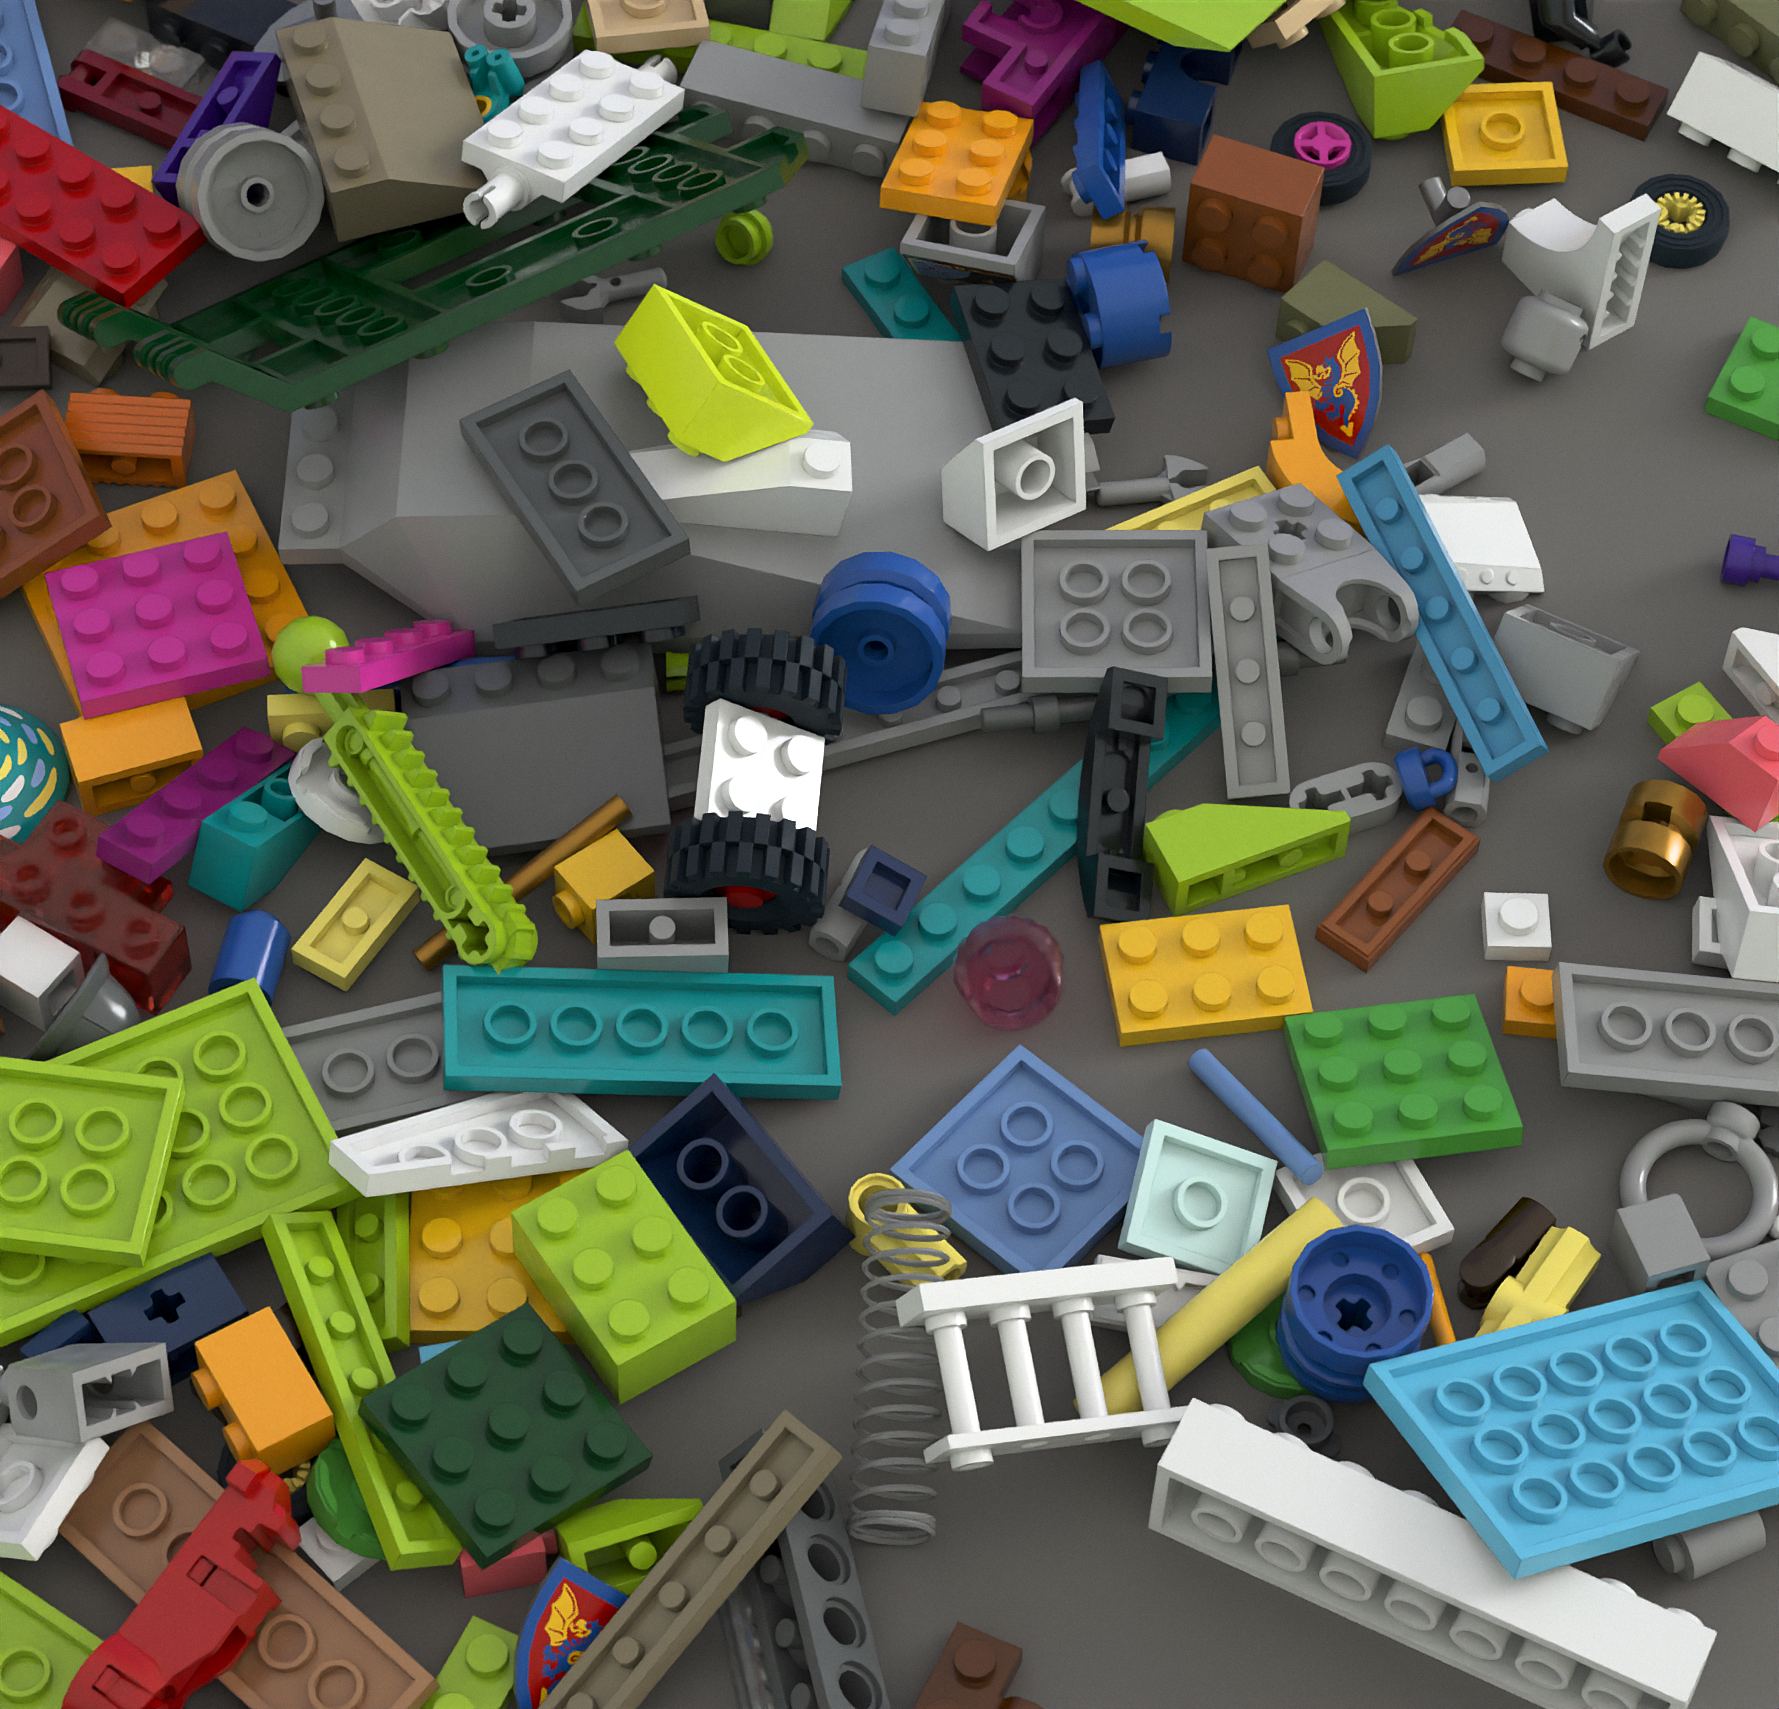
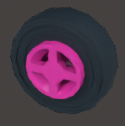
M1322 111L1298 114L1283 122L1274 133L1270 147L1272 152L1325 167L1320 206L1342 203L1356 196L1369 179L1373 152L1368 136L1355 122L1339 114Z

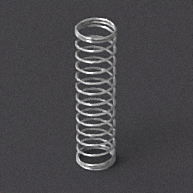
M901 1188L875 1192L865 1200L864 1220L873 1230L863 1238V1246L872 1255L862 1263V1272L871 1281L860 1289V1297L870 1307L859 1315V1323L868 1333L857 1341V1348L867 1359L856 1367V1375L866 1385L854 1393V1401L865 1411L853 1419L852 1426L863 1437L851 1446V1453L863 1464L858 1465L849 1475V1479L861 1490L848 1499V1506L856 1514L847 1519L846 1526L847 1532L856 1539L888 1545H911L932 1539L936 1534V1519L927 1513L914 1511H863L855 1506V1500L859 1497L873 1494L896 1500L926 1501L934 1499L938 1493L933 1488L912 1484H890L870 1487L859 1482L856 1479V1474L859 1471L872 1467L887 1472L921 1475L934 1473L939 1469L937 1463L926 1464L925 1459L897 1457L870 1460L858 1453V1447L861 1444L875 1441L903 1448H928L940 1439L931 1433L920 1431H887L872 1434L863 1430L859 1426V1421L864 1417L874 1414L899 1421L930 1422L939 1419L942 1413L933 1407L913 1404L886 1405L873 1408L861 1401V1394L875 1388L894 1394L930 1396L940 1393L943 1390V1386L935 1381L921 1378H891L873 1381L862 1374V1368L874 1362L908 1370H932L940 1367L938 1356L935 1354L906 1351L874 1355L864 1349V1342L875 1336L908 1344L935 1343L934 1337L918 1338L890 1334L896 1332L926 1333L925 1326L903 1328L891 1326L879 1329L869 1326L865 1322V1316L868 1313L879 1310L898 1316L897 1309L890 1308L896 1306V1300L876 1303L867 1297V1290L879 1284L891 1289L908 1292L915 1286L897 1284L891 1281L923 1280L941 1282L946 1280L939 1276L918 1273L877 1277L868 1271V1264L874 1260L882 1259L904 1266L938 1267L949 1262L950 1257L939 1250L917 1247L896 1248L879 1252L870 1246V1238L882 1233L897 1239L915 1242L942 1241L951 1236V1231L939 1224L952 1216V1204L944 1196L924 1190ZM917 1202L932 1205L943 1210L928 1214H900L880 1208L899 1203ZM871 1218L887 1225L879 1226L875 1224L871 1220ZM921 1228L941 1231L943 1234L931 1236L912 1235L892 1230ZM923 1254L942 1259L916 1261L896 1258L893 1255ZM915 1358L935 1361V1363H906L889 1359ZM889 1385H923L934 1387V1389H905ZM891 1411H917L933 1415H903L891 1413ZM889 1438H921L931 1441L915 1442L901 1441ZM893 1464H911V1465H922V1466H927V1467H925V1468H909V1467H899V1466H892V1465H893ZM889 1491H915L928 1494H902ZM886 1524L898 1527L919 1528L921 1530L882 1531L862 1527V1525Z

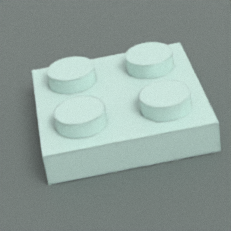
M1154 1119L1146 1126L1117 1249L1146 1259L1173 1256L1175 1268L1220 1276L1260 1242L1278 1161Z

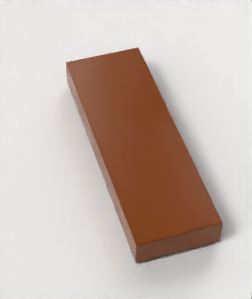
M1433 807L1426 808L1320 922L1316 929L1315 939L1367 973L1478 852L1481 839Z

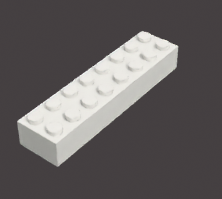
M1192 1398L1157 1466L1148 1528L1545 1709H1687L1717 1635L1716 1631L1703 1626L1696 1616L1678 1608L1665 1609L1638 1597L1629 1586L1620 1581L1610 1578L1598 1579L1571 1567L1570 1564L1513 1580L1468 1520L1439 1508L1438 1504L1427 1495L1413 1490L1401 1491L1374 1479L1368 1470L1358 1464L1348 1461L1338 1463L1310 1450L1302 1440L1293 1435L1282 1432L1274 1434L1247 1422L1236 1410L1222 1404L1209 1405Z

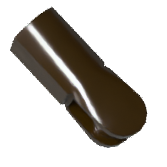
M1522 1197L1488 1233L1485 1240L1479 1243L1460 1263V1281L1458 1282L1457 1289L1459 1300L1471 1309L1487 1308L1502 1282L1508 1276L1513 1277V1275L1519 1274L1543 1236L1547 1234L1551 1226L1555 1227L1556 1218L1541 1203L1531 1198Z

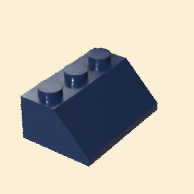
M715 1073L627 1148L735 1298L736 1307L806 1281L856 1237L741 1099Z

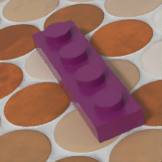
M246 726L242 727L98 836L95 857L149 885L196 849L202 820L294 760L297 752L273 741L266 734L256 732Z

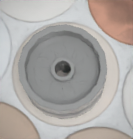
M450 0L447 7L448 32H451L465 73H470L464 58L465 52L470 47L484 45L489 54L496 49H506L524 80L522 94L524 96L574 59L572 42L573 19L570 0ZM522 96L510 97L511 105Z
M245 122L219 125L197 138L181 160L176 181L179 208L195 218L208 239L206 242L232 256L256 262L283 258L302 246L319 224L325 199L321 172L309 151L287 135ZM248 189L252 193V196L249 198V200H247L246 197Z

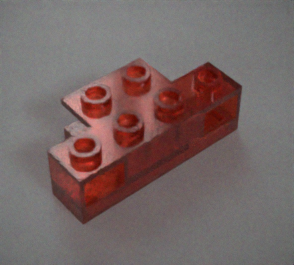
M59 799L22 845L0 835V932H3L17 916L26 919L80 952L85 976L100 952L106 953L110 974L127 990L137 1007L157 1016L192 970L185 926L160 914L174 896L172 881L159 876L148 885L95 857L98 836L112 825Z

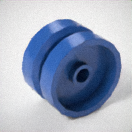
M863 552L840 561L823 577L815 599L812 614L813 621L808 637L814 639L815 647L826 644L834 649L833 656L841 655L845 660L847 680L844 707L865 714H895L919 705L935 690L944 668L946 642L949 637L952 621L948 592L939 577L918 560L894 552Z

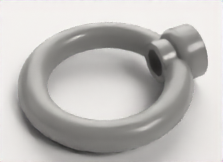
M1717 1101L1712 1104L1705 1119H1681L1653 1129L1636 1143L1622 1167L1619 1184L1622 1207L1648 1201L1646 1194L1647 1177L1653 1164L1662 1155L1681 1146L1702 1145L1708 1154L1719 1160L1727 1162L1737 1161L1746 1171L1753 1190L1750 1211L1738 1227L1721 1236L1701 1238L1711 1258L1710 1262L1756 1247L1770 1231L1779 1208V1185L1775 1170L1765 1152L1754 1141L1760 1129L1759 1120L1753 1113L1740 1105L1727 1101Z

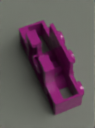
M982 0L962 24V41L975 46V48L960 65V72L983 82L981 111L1003 110L1013 113L1016 117L1034 120L1033 140L1029 147L1031 151L1073 99L1075 93L1079 91L1080 68L1099 59L1103 61L1130 25L1075 0H1013L1001 16L992 12V3Z

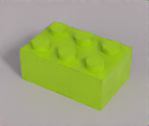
M628 1149L511 1212L514 1254L619 1405L736 1341L735 1298Z

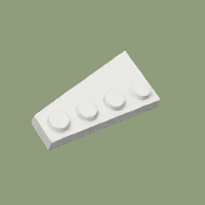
M494 1092L331 1140L328 1164L365 1197L595 1167L625 1151L628 1148L629 1140L573 1093Z

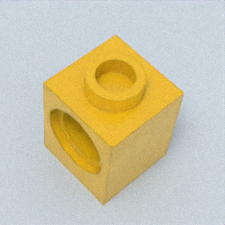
M617 828L554 866L555 895L552 897V903L555 911L568 928L574 929L578 927L593 945L596 944V900L655 899V871Z

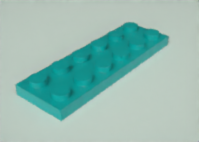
M443 965L441 976L443 1090L688 1096L715 1073L739 1098L838 1100L842 1083L834 976L512 967L502 970L498 975L493 966Z

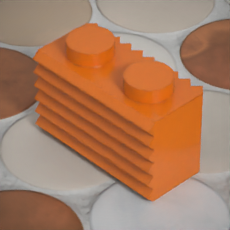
M97 388L90 393L70 392L68 411H66L64 423L93 483L98 484L103 481L110 485L115 482L120 486L128 483L132 487L136 484H140L143 487L151 484L156 488L163 485L168 489L173 486L179 489L186 487L196 434L192 399H181L169 392H156L150 396L120 395L118 392L107 388Z

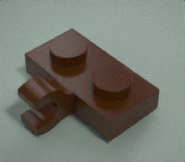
M960 1622L957 1623L913 1709L1043 1708L1024 1698H1004L1022 1663V1649Z

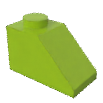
M616 1499L583 1509L554 1526L560 1557L624 1594L632 1595L702 1510L703 1503L700 1499Z

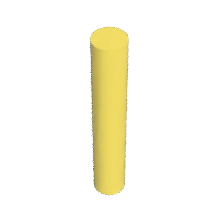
M1311 1197L1155 1330L1167 1391L1172 1389L1287 1290L1293 1265L1309 1242L1330 1229L1344 1227L1326 1204L1316 1197ZM1130 1351L1101 1376L1108 1415L1143 1411L1132 1352ZM1075 1398L1073 1404L1079 1413L1077 1399Z

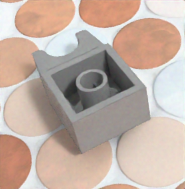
M1301 483L1204 512L1201 530H1207L1208 548L1268 543L1276 636H1280L1312 660L1322 665H1331L1348 657L1349 644L1353 638L1351 628L1367 631L1379 639L1388 642H1400L1415 635L1418 628L1419 611L1415 595L1409 585L1371 543ZM1389 597L1396 602L1399 608L1400 624L1389 612ZM1329 633H1332L1333 637L1332 648L1326 642V637Z

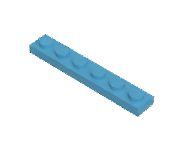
M1387 444L1336 475L1369 543L1377 549L1405 580L1415 595L1419 611V622L1415 635L1486 776L1496 784L1548 753L1549 750L1398 453Z

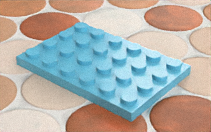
M1702 1279L1369 1364L1363 1381L1367 1391L1513 1580L1779 1504V1368Z

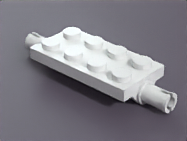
M586 49L463 140L461 161L482 169L488 181L464 199L463 210L466 218L474 226L484 219L481 222L480 228L487 229L492 227L507 212L521 210L541 195L561 203L566 201L683 109L685 89L675 85L677 70L671 60L665 57L660 62L661 55L657 54L648 58L639 68L634 69L615 61L613 57L604 52Z

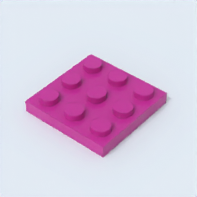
M227 531L44 573L49 597L84 719L271 676L268 657Z

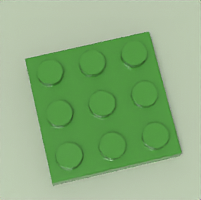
M1475 993L1284 1016L1283 1036L1326 1170L1522 1146L1523 1124Z

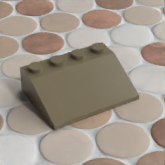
M337 17L275 30L279 55L282 61L283 79L307 150L321 172L324 201L338 242L464 212V199L488 181L482 169L461 161L463 140L485 124L451 32Z

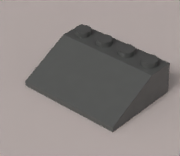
M636 642L595 650H576L541 657L509 659L434 669L400 680L401 713H405L408 717L403 730L413 733L412 745L417 751H423L425 754L424 763L428 769L437 772V783L441 788L448 789L450 792L449 801L453 807L462 810L461 819L464 824L474 828V839L479 846H485L488 850L486 857L546 849L616 794L624 801L632 815L611 831L617 828L625 838L671 832L672 821L660 691L650 642Z

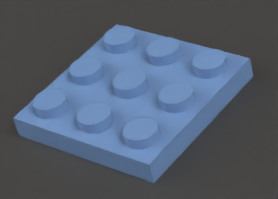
M1019 1044L889 1169V1175L900 1181L905 1189L924 1190L944 1196L952 1204V1216L941 1224L1004 1274L1075 1267L1125 1217L1143 1137ZM915 1202L926 1213L943 1210L932 1205Z

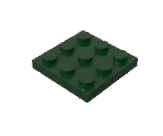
M528 1302L361 1399L358 1409L360 1417L482 1571L646 1471L653 1457L652 1453Z

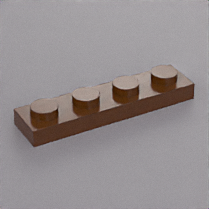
M1461 9L1450 27H1455L1465 33L1484 57V69L1477 76L1478 78L1491 83L1552 82L1558 109L1643 142L1666 105L1669 93L1668 88Z

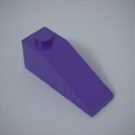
M232 51L151 180L164 200L179 208L176 181L181 160L197 138L216 126L245 122L265 128L269 127L282 62L276 53ZM249 189L247 190L246 194L247 200H249V198L252 195Z

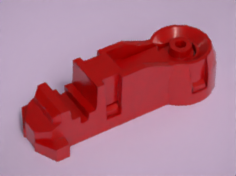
M258 1458L237 1462L225 1478L228 1487L118 1632L101 1643L77 1671L65 1694L61 1709H183L186 1700L192 1693L229 1671L257 1635L255 1630L271 1609L275 1611L282 1601L268 1584L254 1573L259 1564L251 1556L252 1552L259 1547L266 1553H269L275 1543L294 1552L302 1542L299 1526L292 1518L289 1487L282 1478L270 1471L271 1467Z

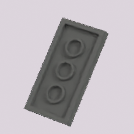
M570 369L459 419L462 437L578 607L691 554L689 537Z

